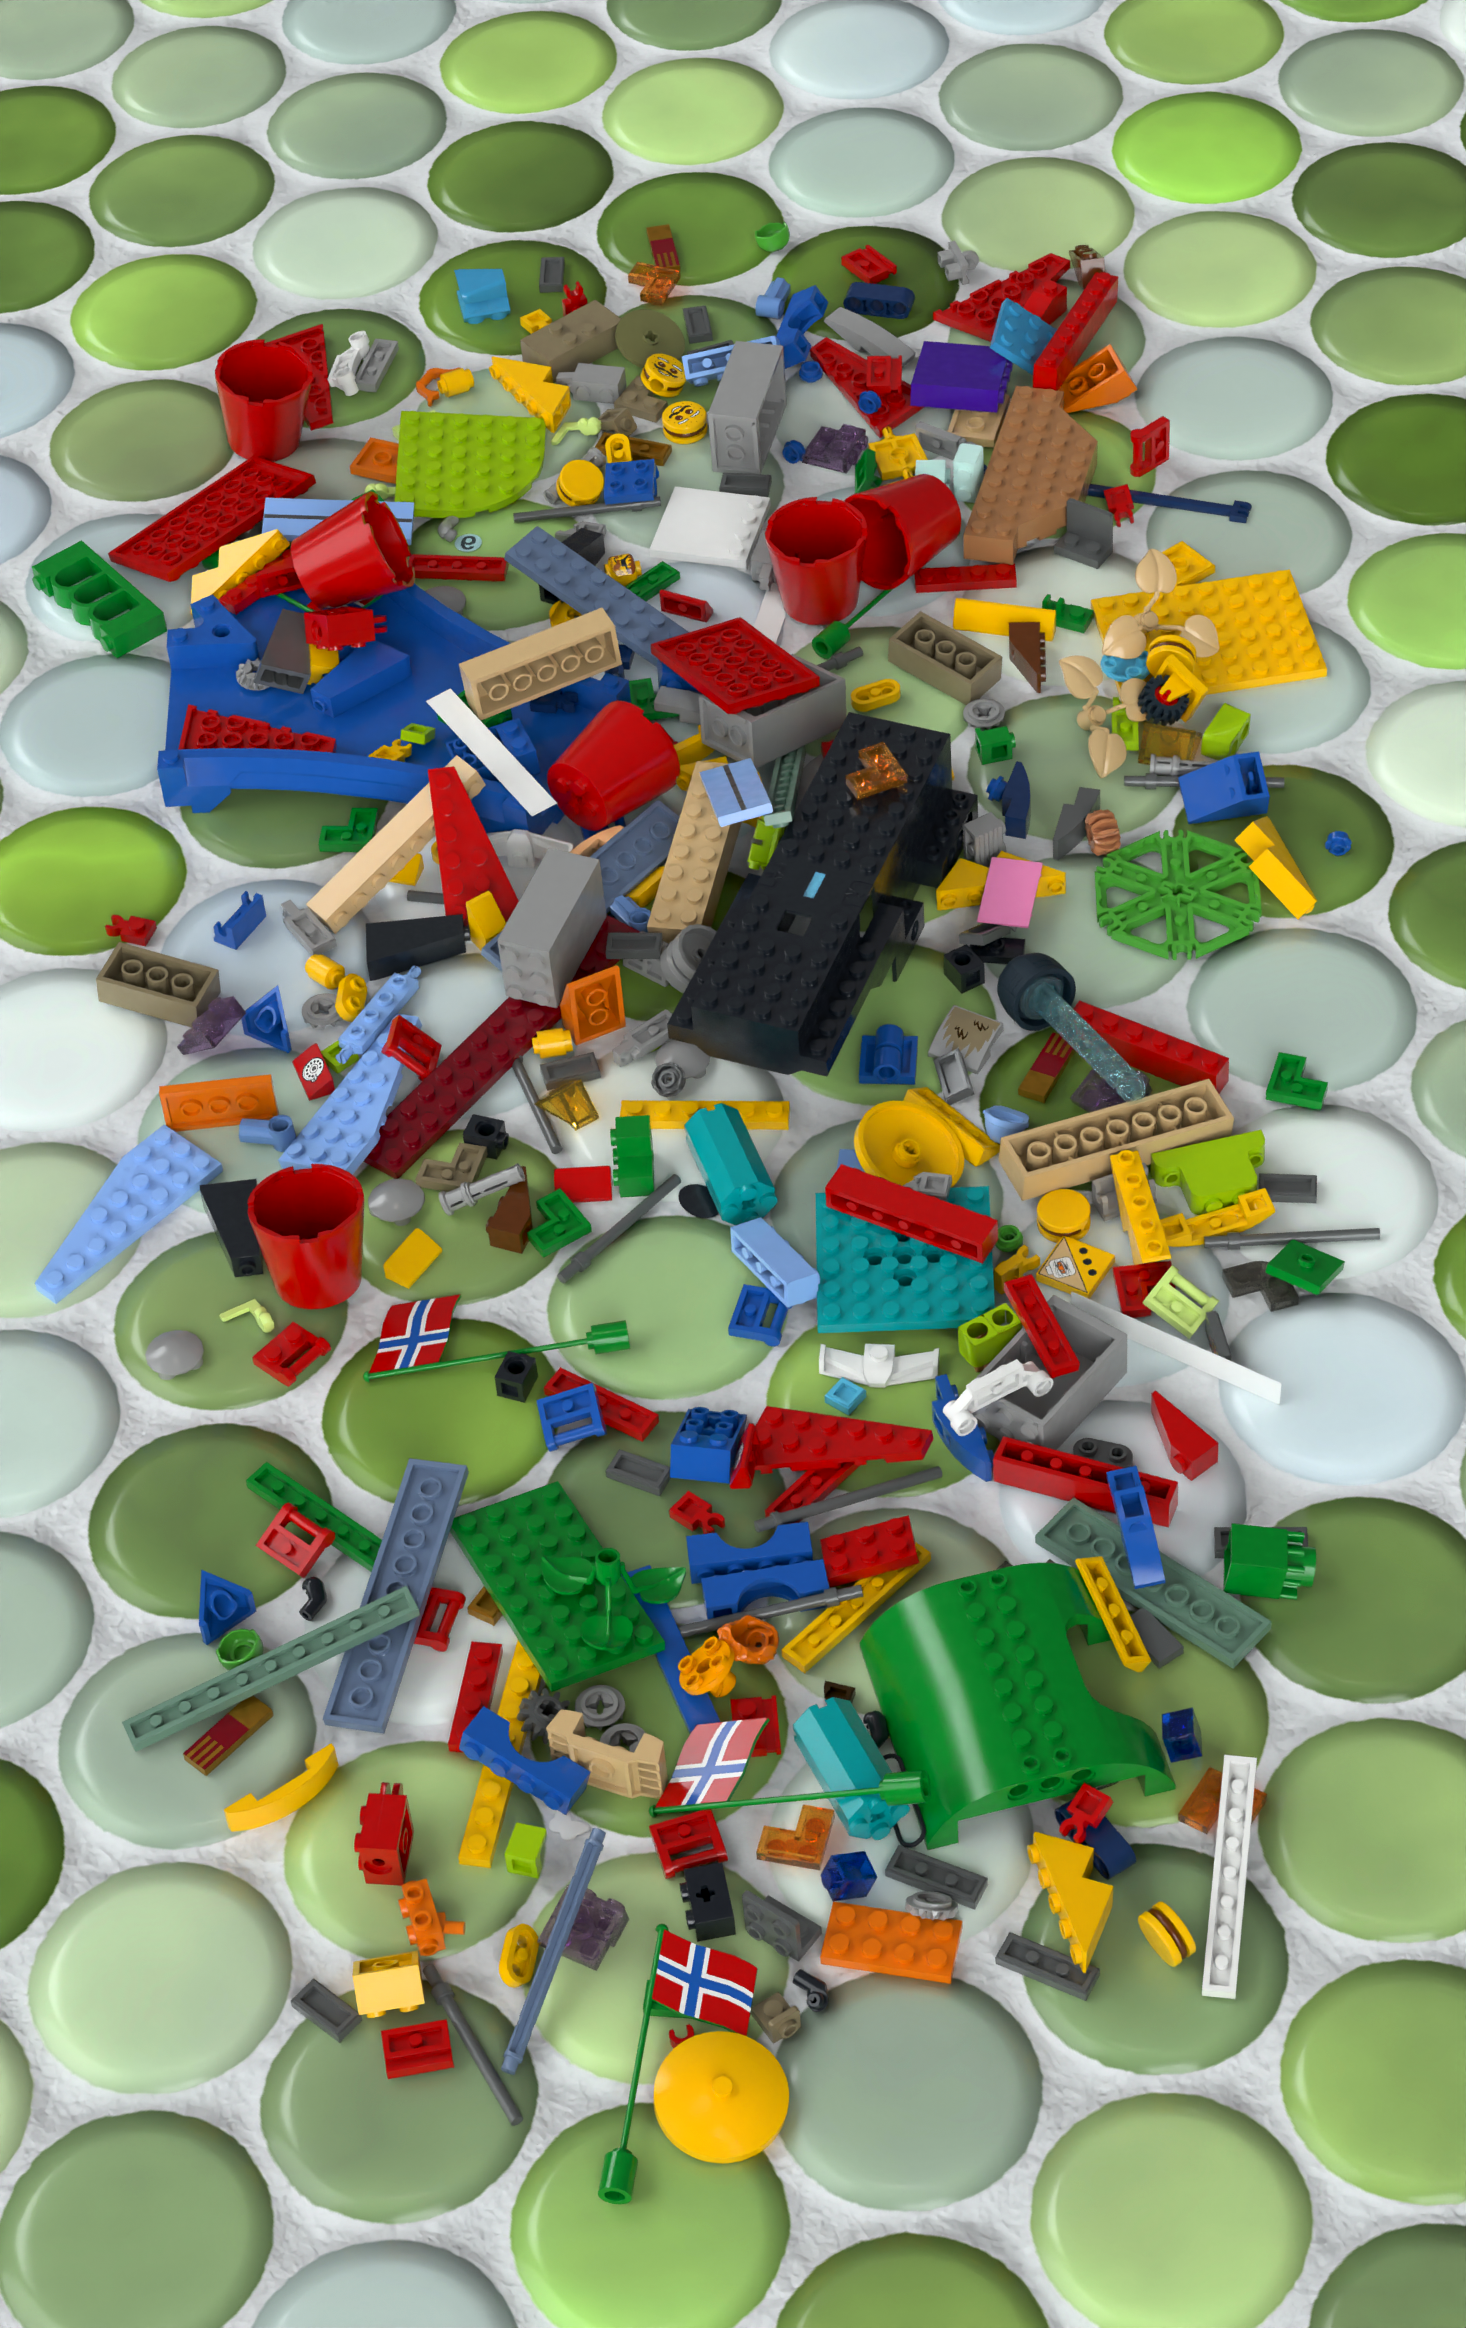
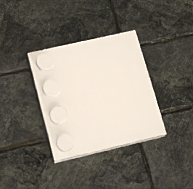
M675 486L650 546V557L746 569L771 506L770 498Z

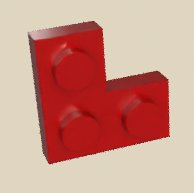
M1171 1261L1113 1267V1279L1120 1313L1132 1318L1151 1316V1310L1143 1304V1301L1172 1266ZM1170 1282L1169 1284L1176 1289V1286Z

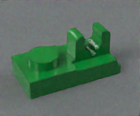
M868 448L855 464V494L879 487L883 482L881 478L874 475L877 469V463L875 462L876 452Z
M1047 594L1042 601V609L1056 610L1057 627L1085 633L1094 618V610L1065 604L1064 598L1061 597L1058 601L1051 600V595Z

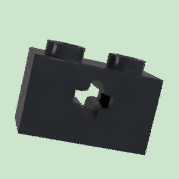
M722 1862L684 1869L685 1882L679 1883L683 1903L689 1902L691 1910L685 1911L688 1930L695 1929L697 1942L736 1935L734 1914Z

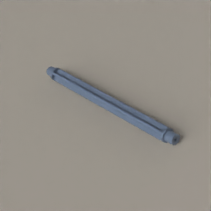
M593 1828L589 1839L585 1840L576 1871L571 1879L547 1947L544 1950L519 2015L518 2023L515 2026L507 2050L504 2052L503 2057L505 2059L501 2070L507 2074L514 2075L518 2064L523 2061V2055L530 2040L533 2027L538 2019L599 1855L603 1850L604 1845L602 1843L606 1832L601 1829Z

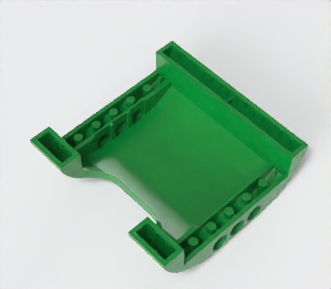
M1029 1563L936 1584L908 1596L886 1610L873 1622L860 1641V1650L881 1713L886 1718L889 1737L895 1754L902 1759L906 1771L926 1770L930 1779V1800L928 1803H918L926 1826L924 1842L927 1850L959 1843V1820L1077 1792L1083 1783L1094 1788L1138 1777L1145 1797L1176 1789L1175 1781L1154 1730L1137 1718L1113 1711L1101 1705L1090 1695L1085 1687L1066 1636L1068 1629L1075 1625H1080L1088 1646L1110 1641L1111 1637L1079 1569L1058 1563ZM913 1806V1809H914V1812H915V1815H916V1818H917V1821H918V1824H919V1827H920V1830H921V1825H920V1822H919V1820H918V1817H917L915 1808H914V1806Z

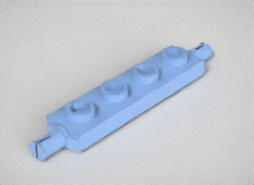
M413 965L405 975L394 972L338 1038L339 1047L342 1048L339 1054L336 1055V1060L339 1063L345 1064L352 1054L363 1055L394 1016L398 1014L419 989L416 978L422 972L418 966L415 968V965Z

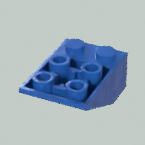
M519 718L488 728L532 776L541 773L536 749ZM460 738L445 743L452 759L457 755L477 770L481 778L499 781Z
M1259 751L1232 755L1178 777L1188 824L1265 814L1268 811L1270 796Z
M705 1407L688 1409L671 1443L670 1478L730 1484L737 1446L744 1434L747 1415L739 1414L734 1410H724L722 1412L709 1411Z

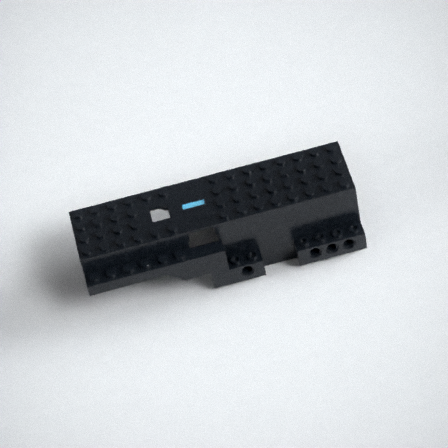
M851 712L848 713L794 814L793 821L786 828L762 875L748 873L667 1023L669 1039L696 1045L710 1057L785 1075L806 1071L828 1076L870 990L882 985L891 965L893 982L898 980L925 926L924 903L913 900L920 885L934 888L940 886L956 864L964 848L963 824L978 818V795L952 789L951 736L949 733ZM871 893L873 918L864 936L860 937V913ZM796 915L812 919L803 936L788 933Z

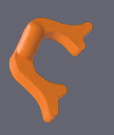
M460 367L455 369H429L416 382L417 392L427 400L429 407L433 405L434 400L439 399V391L429 390L426 386L433 379L440 378L441 374L460 369Z

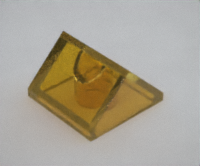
M1145 722L1138 763L1150 765L1151 753L1156 754L1157 757L1170 758L1178 755L1180 760L1194 761L1202 739V733Z

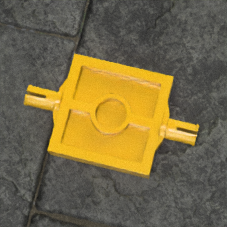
M885 427L882 430V434L885 437L883 440L868 443V449L876 452L875 462L877 463V470L881 479L888 480L901 476L904 479L913 477L916 469V460H928L916 434L895 436L891 427H888V431Z

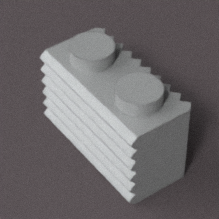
M992 812L963 824V853L965 860L989 868L992 857H997L1001 851L1006 852V845L1003 841L1006 827L1000 818L997 819Z

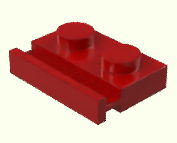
M866 245L863 250L859 248L841 257V265L865 283L876 284L888 278V274H897V266L870 245Z
M898 355V358H891V356H867L866 391H873L878 395L891 393L892 390H898V393H902V355Z
M776 1695L771 1696L770 1699H762V1697L730 1699L732 1721L769 1718L770 1720L756 1741L751 1757L767 1756V1753L774 1752L777 1755H781Z
M447 2019L381 2031L388 2079L454 2068Z

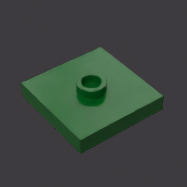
M1292 1239L1267 1264L1265 1273L1315 1295H1319L1343 1270L1345 1261Z

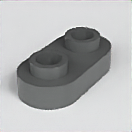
M1083 1438L1073 1446V1455L1123 1468L1132 1467L1133 1465L1132 1451L1121 1444L1093 1438Z

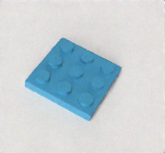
M1006 298L1001 304L989 348L1033 375L1034 363L1057 331V328H1053L1041 320L1040 317L1022 308L1020 304Z

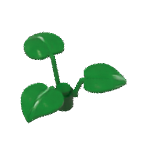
M613 1548L599 1550L595 1555V1562L593 1563L579 1557L553 1558L542 1556L541 1559L544 1581L556 1593L563 1595L578 1594L583 1590L584 1584L591 1585L595 1576L601 1584L605 1585L606 1616L595 1615L587 1618L581 1625L580 1633L582 1640L586 1644L598 1650L606 1651L624 1647L633 1635V1624L627 1616H612L611 1585L617 1583L621 1574L631 1592L634 1594L640 1593L641 1599L651 1604H663L675 1599L680 1593L686 1575V1567H665L642 1570L630 1578L625 1569V1563L620 1562V1553Z

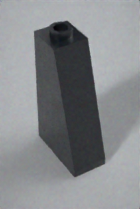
M580 528L561 542L594 566L605 554L603 534ZM539 585L541 601L554 605L561 600Z
M463 914L366 923V956L370 981L391 976L394 972L401 973L410 970L413 965L416 968V966H424L466 953V941H471L469 925H464Z
M256 1179L200 1185L204 1210L234 1277L263 1274V1255L248 1217L247 1204L251 1192L258 1185Z

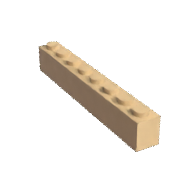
M457 755L445 766L455 767L470 800L477 796L486 786L477 770ZM429 783L306 904L316 918L334 934L346 926L349 920L360 909L364 908L436 835Z

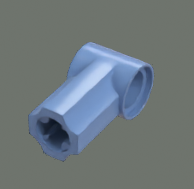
M776 278L775 281L770 283L766 293L758 296L755 307L757 316L774 319L782 318L785 301L791 292V285L784 278Z
M620 895L615 898L610 906L611 914L618 921L640 932L643 930L648 933L647 924L651 911L646 908H640L629 896Z
M277 1115L270 1120L242 1118L239 1124L238 1136L240 1142L270 1144L279 1152H285L297 1137L292 1119L287 1115Z

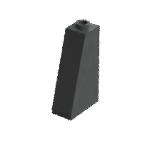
M282 609L253 681L256 684L303 694L311 677L309 644L306 643L304 614Z

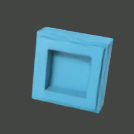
M842 1377L824 1397L825 1403L849 1416L867 1395L865 1389Z

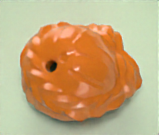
M746 1615L739 1621L724 1624L717 1630L719 1640L725 1641L733 1649L734 1661H741L751 1665H763L770 1660H774V1656L777 1654L779 1644L778 1632L773 1625L761 1619Z

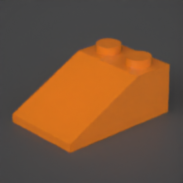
M1111 344L1075 366L1058 391H1064V411L1071 413L1117 403L1136 391L1137 387Z
M618 965L566 984L560 1004L562 1025L566 1030L570 1029L571 1039L575 1045L626 1027L620 968Z

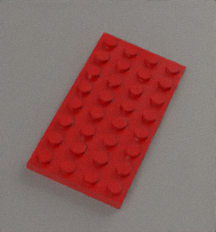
M252 456L108 553L111 562L168 582L176 581L183 573L197 567L199 562L219 550V547L234 542L236 537L253 529L255 524L263 520L266 498L294 499L298 495L306 493L308 488L316 484L313 474Z

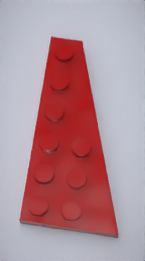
M1050 253L1028 264L1026 270L1020 273L1014 271L1009 274L1008 279L1002 282L998 279L970 293V298L962 302L956 300L950 303V308L944 311L939 309L933 312V320L991 342L1003 301L1008 298L1020 304L1023 308L1033 291L1047 279L1056 282L1070 269V260Z
M323 324L267 342L279 345V341L296 347L307 356L313 368V379L304 421L311 431L332 424L333 415Z
M827 337L811 347V358L820 364L823 372L879 438L884 436L882 430L885 427L887 431L888 427H891L893 430L925 408L910 406L911 385L902 380V393H898V390H892L888 394H879L882 405L878 408V411L872 414L864 413L859 408L858 401L860 394L866 391L867 360Z
M188 704L178 750L261 748L336 753L337 745L335 738L310 732L298 734L292 732L291 728L284 726L281 729L272 728L270 723L237 715L225 717L219 715L216 710L209 709L207 712L197 710V706Z
M455 767L428 769L445 915L463 914L464 925H469L466 902L490 891L507 923L519 900Z
M766 1406L755 1426L760 1441L755 1470H760L761 1474L773 1473V1469L789 1467L792 1471L837 1468L839 1463L855 1462V1466L867 1465V1460L884 1459L886 1463L923 1460L934 1437L932 1430Z

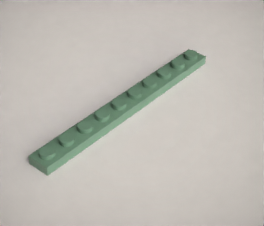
M805 745L776 758L768 793L773 812L763 815L765 826L773 825V828H781L793 821L806 756Z
M406 1585L123 1721L122 1724L135 1752L420 1616V1611Z

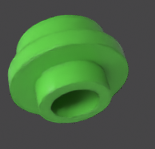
M1004 1225L998 1229V1241L995 1246L999 1250L1014 1252L1022 1246L1023 1235L1017 1227Z

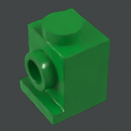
M1007 726L981 731L980 728H975V749L982 765L1012 759V748L1016 747L1014 733H1009Z

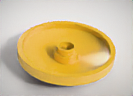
M887 1101L877 1104L865 1113L855 1130V1153L863 1170L868 1174L882 1177L901 1186L914 1180V1176L922 1172L952 1175L951 1188H954L962 1175L964 1153L957 1135L941 1117L921 1105L907 1101Z
M724 2031L707 2032L683 2041L666 2056L655 2079L653 2092L654 2111L663 2133L678 2149L687 2155L705 2162L734 2163L757 2155L767 2148L778 2136L787 2116L789 2087L780 2063L762 2044L738 2033Z

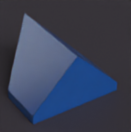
M277 985L240 1016L245 1035L289 1053L292 1048L279 986Z
M201 1570L199 1627L203 1642L208 1645L257 1611L253 1594L249 1589Z

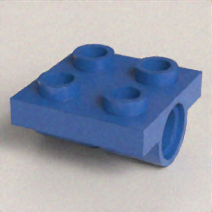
M655 460L606 463L605 505L654 500V497H657Z
M893 1024L880 1026L876 1031V1036L862 1035L859 1084L915 1085L918 1036H904L903 1030Z

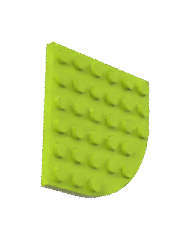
M401 411L395 502H414V517L446 518L448 516L458 518L473 517L475 512L488 510L490 513L514 503L532 488V483L541 474L544 464L546 431L543 418Z

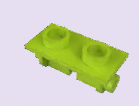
M763 816L757 820L753 838L763 841L762 845L752 843L747 860L749 868L759 870L761 866L765 870L777 847L778 840L780 841L784 834L785 827L773 828V825L765 826Z

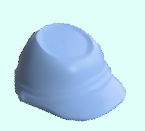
M993 1106L983 1111L987 1135L992 1141L999 1144L1001 1137L1022 1132L1029 1126V1116L1008 1107Z

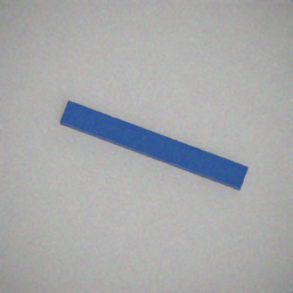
M650 1565L627 1573L631 1578L635 1573L639 1571L652 1568ZM640 1593L634 1594L665 1641V1650L654 1655L689 1734L698 1724L720 1722L707 1692L701 1695H690L680 1685L679 1676L681 1671L678 1669V1664L681 1659L690 1655L668 1604L647 1603L641 1599Z

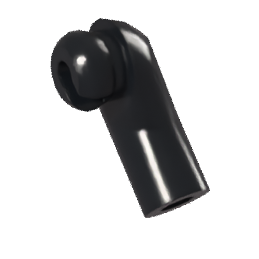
M314 1576L304 1580L302 1584V1590L306 1589L305 1593L308 1595L309 1600L300 1609L299 1613L308 1621L314 1618L327 1601L324 1583Z
M875 1710L865 1714L863 1723L867 1724L866 1728L870 1730V1735L879 1749L888 1739L889 1731L885 1716Z
M799 1969L793 1978V1984L807 1991L806 2003L812 2011L821 2012L827 2007L829 2002L826 1983Z

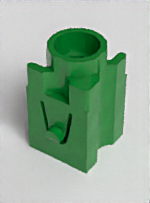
M1232 1523L1228 1544L1224 1550L1223 1591L1228 1594L1297 1600V1587L1311 1588L1313 1585L1316 1569L1315 1547L1302 1546L1304 1532Z

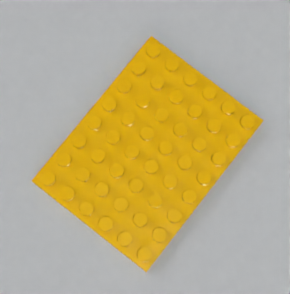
M1290 569L1176 586L1170 593L1160 592L1159 598L1151 607V611L1157 615L1158 624L1180 625L1184 627L1186 620L1194 615H1203L1213 622L1218 635L1219 650L1216 654L1209 657H1196L1193 674L1209 689L1206 695L1327 676L1326 664ZM1137 592L1091 599V610H1094V619L1102 644L1110 625L1115 619L1124 615L1134 617L1144 612V607L1151 601L1155 592ZM1154 629L1145 633L1146 647L1144 651L1148 652L1149 645L1155 638L1163 635L1179 636L1182 631H1156ZM1150 673L1143 681L1147 683L1153 675ZM1115 681L1119 693L1120 687L1124 682Z

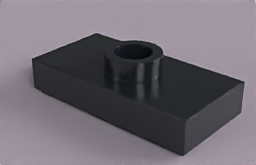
M999 938L984 946L969 945V947L983 963L1008 964L1013 958L1024 954L1025 939Z

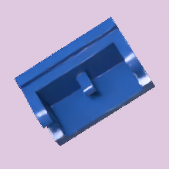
M247 891L241 895L242 905L222 927L219 921L214 925V942L235 950L238 949L266 917L263 895L256 893L253 896V901L249 899Z

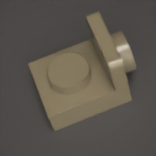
M628 407L607 409L598 418L602 423L601 430H615L616 434H624L629 437L637 429V425Z
M779 1992L751 2009L752 2017L773 2044L782 2038L787 2039L801 2028L800 2011L796 2006L790 2007Z

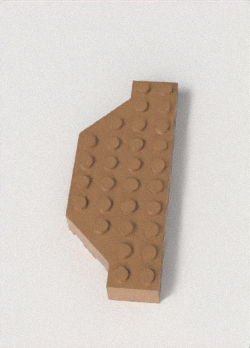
M1029 386L1015 387L963 534L964 559L1013 565L1018 549L1027 546L1028 541L1035 538L1040 541L1055 535L1057 529L1067 526V501L1069 498L1085 503L1089 485L1092 482L1097 467L1098 441L1064 411V391L1031 388Z

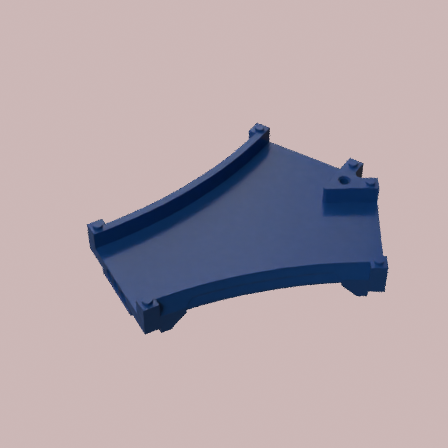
M416 584L407 589L384 594L379 600L366 608L373 610V615H386L387 618L386 622L374 623V626L386 625L388 629L387 632L375 633V640L408 654L412 675L333 718L314 709L310 689L316 685L315 683L307 684L304 693L300 694L274 687L263 690H249L237 682L236 671L239 669V664H246L247 659L255 661L257 657L260 661L262 660L282 609L303 614L306 611L276 595H271L256 600L236 615L229 612L213 594L190 604L195 628L168 629L166 647L171 666L166 746L164 751H158L157 764L165 807L191 806L193 813H209L231 794L232 789L321 792L408 804L429 783L428 769L443 768L452 760L445 743L458 739L456 733L448 725L438 720L437 713L426 701L448 689L459 695L464 690L459 664L511 643L451 610ZM304 588L283 593L305 606L311 602ZM348 645L343 646V650H338L339 663L356 648ZM606 673L601 680L589 677L561 688L562 694L566 692L578 693L579 701L575 703V712L573 713L565 712L563 709H557L556 714L533 712L530 709L531 701L511 708L513 719L519 718L537 752L541 773L532 777L552 798L553 796L547 781L549 768L608 703L613 701L631 703L629 680ZM188 704L197 706V710L207 712L209 709L216 710L219 715L225 717L237 715L270 723L272 728L281 729L284 726L291 728L292 732L298 734L310 732L335 738L337 745L336 753L261 748L178 750ZM411 723L436 728L435 738L425 745L401 740V746H406L409 743L412 744V754L405 758V762L368 757V755L383 745L391 747L394 740L400 739L401 730ZM483 779L486 786L477 796L471 799L486 833L520 829L543 835L551 823L558 824L565 815L559 806L555 804L531 816L500 781Z

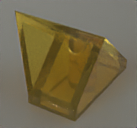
M581 1079L561 1085L546 1093L534 1103V1105L567 1122L575 1131L599 1119V1115Z

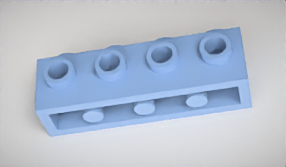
M775 335L747 341L780 345V341ZM734 345L682 356L686 380L690 384H694L695 387L707 385L709 380L717 379L721 381Z
M761 1217L730 1227L731 1251L787 1308L817 1298L818 1284H820L818 1271L812 1268L804 1260L803 1256L798 1254L790 1246L789 1242L776 1232L774 1227L766 1223Z

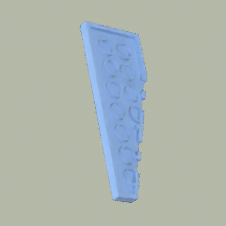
M396 1014L394 1016L395 1018L401 1015L421 1030L422 1023L419 1017ZM392 1020L278 1159L281 1168L285 1169L293 1166L294 1170L312 1168L311 1164H326L344 1169L353 1175L376 1146L380 1138L379 1129L382 1125H385L387 1120L385 1113L388 1106H392L403 1077L401 1071L404 1065L392 1056L387 1057L381 1052L387 1042Z
M165 1124L122 1157L36 1280L37 1291L57 1304L198 1192L200 1185L208 1184L222 1173V1163Z

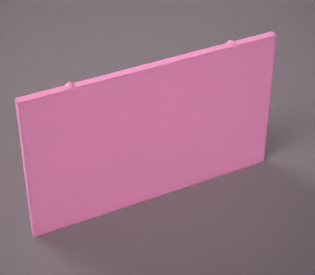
M992 857L977 922L1029 928L1043 863Z

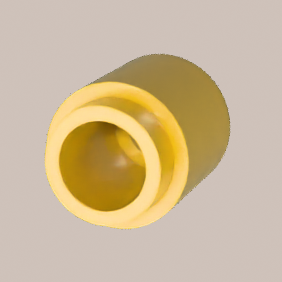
M460 368L441 374L440 380L437 381L439 392L448 398L468 392L470 388L474 387V378L469 369L464 370Z
M323 954L312 955L305 964V971L308 973L309 978L330 990L337 988L339 982L345 977L344 967Z
M563 1028L537 1031V1037L532 1038L534 1054H540V1059L567 1055L566 1052L573 1051L570 1029L563 1030Z

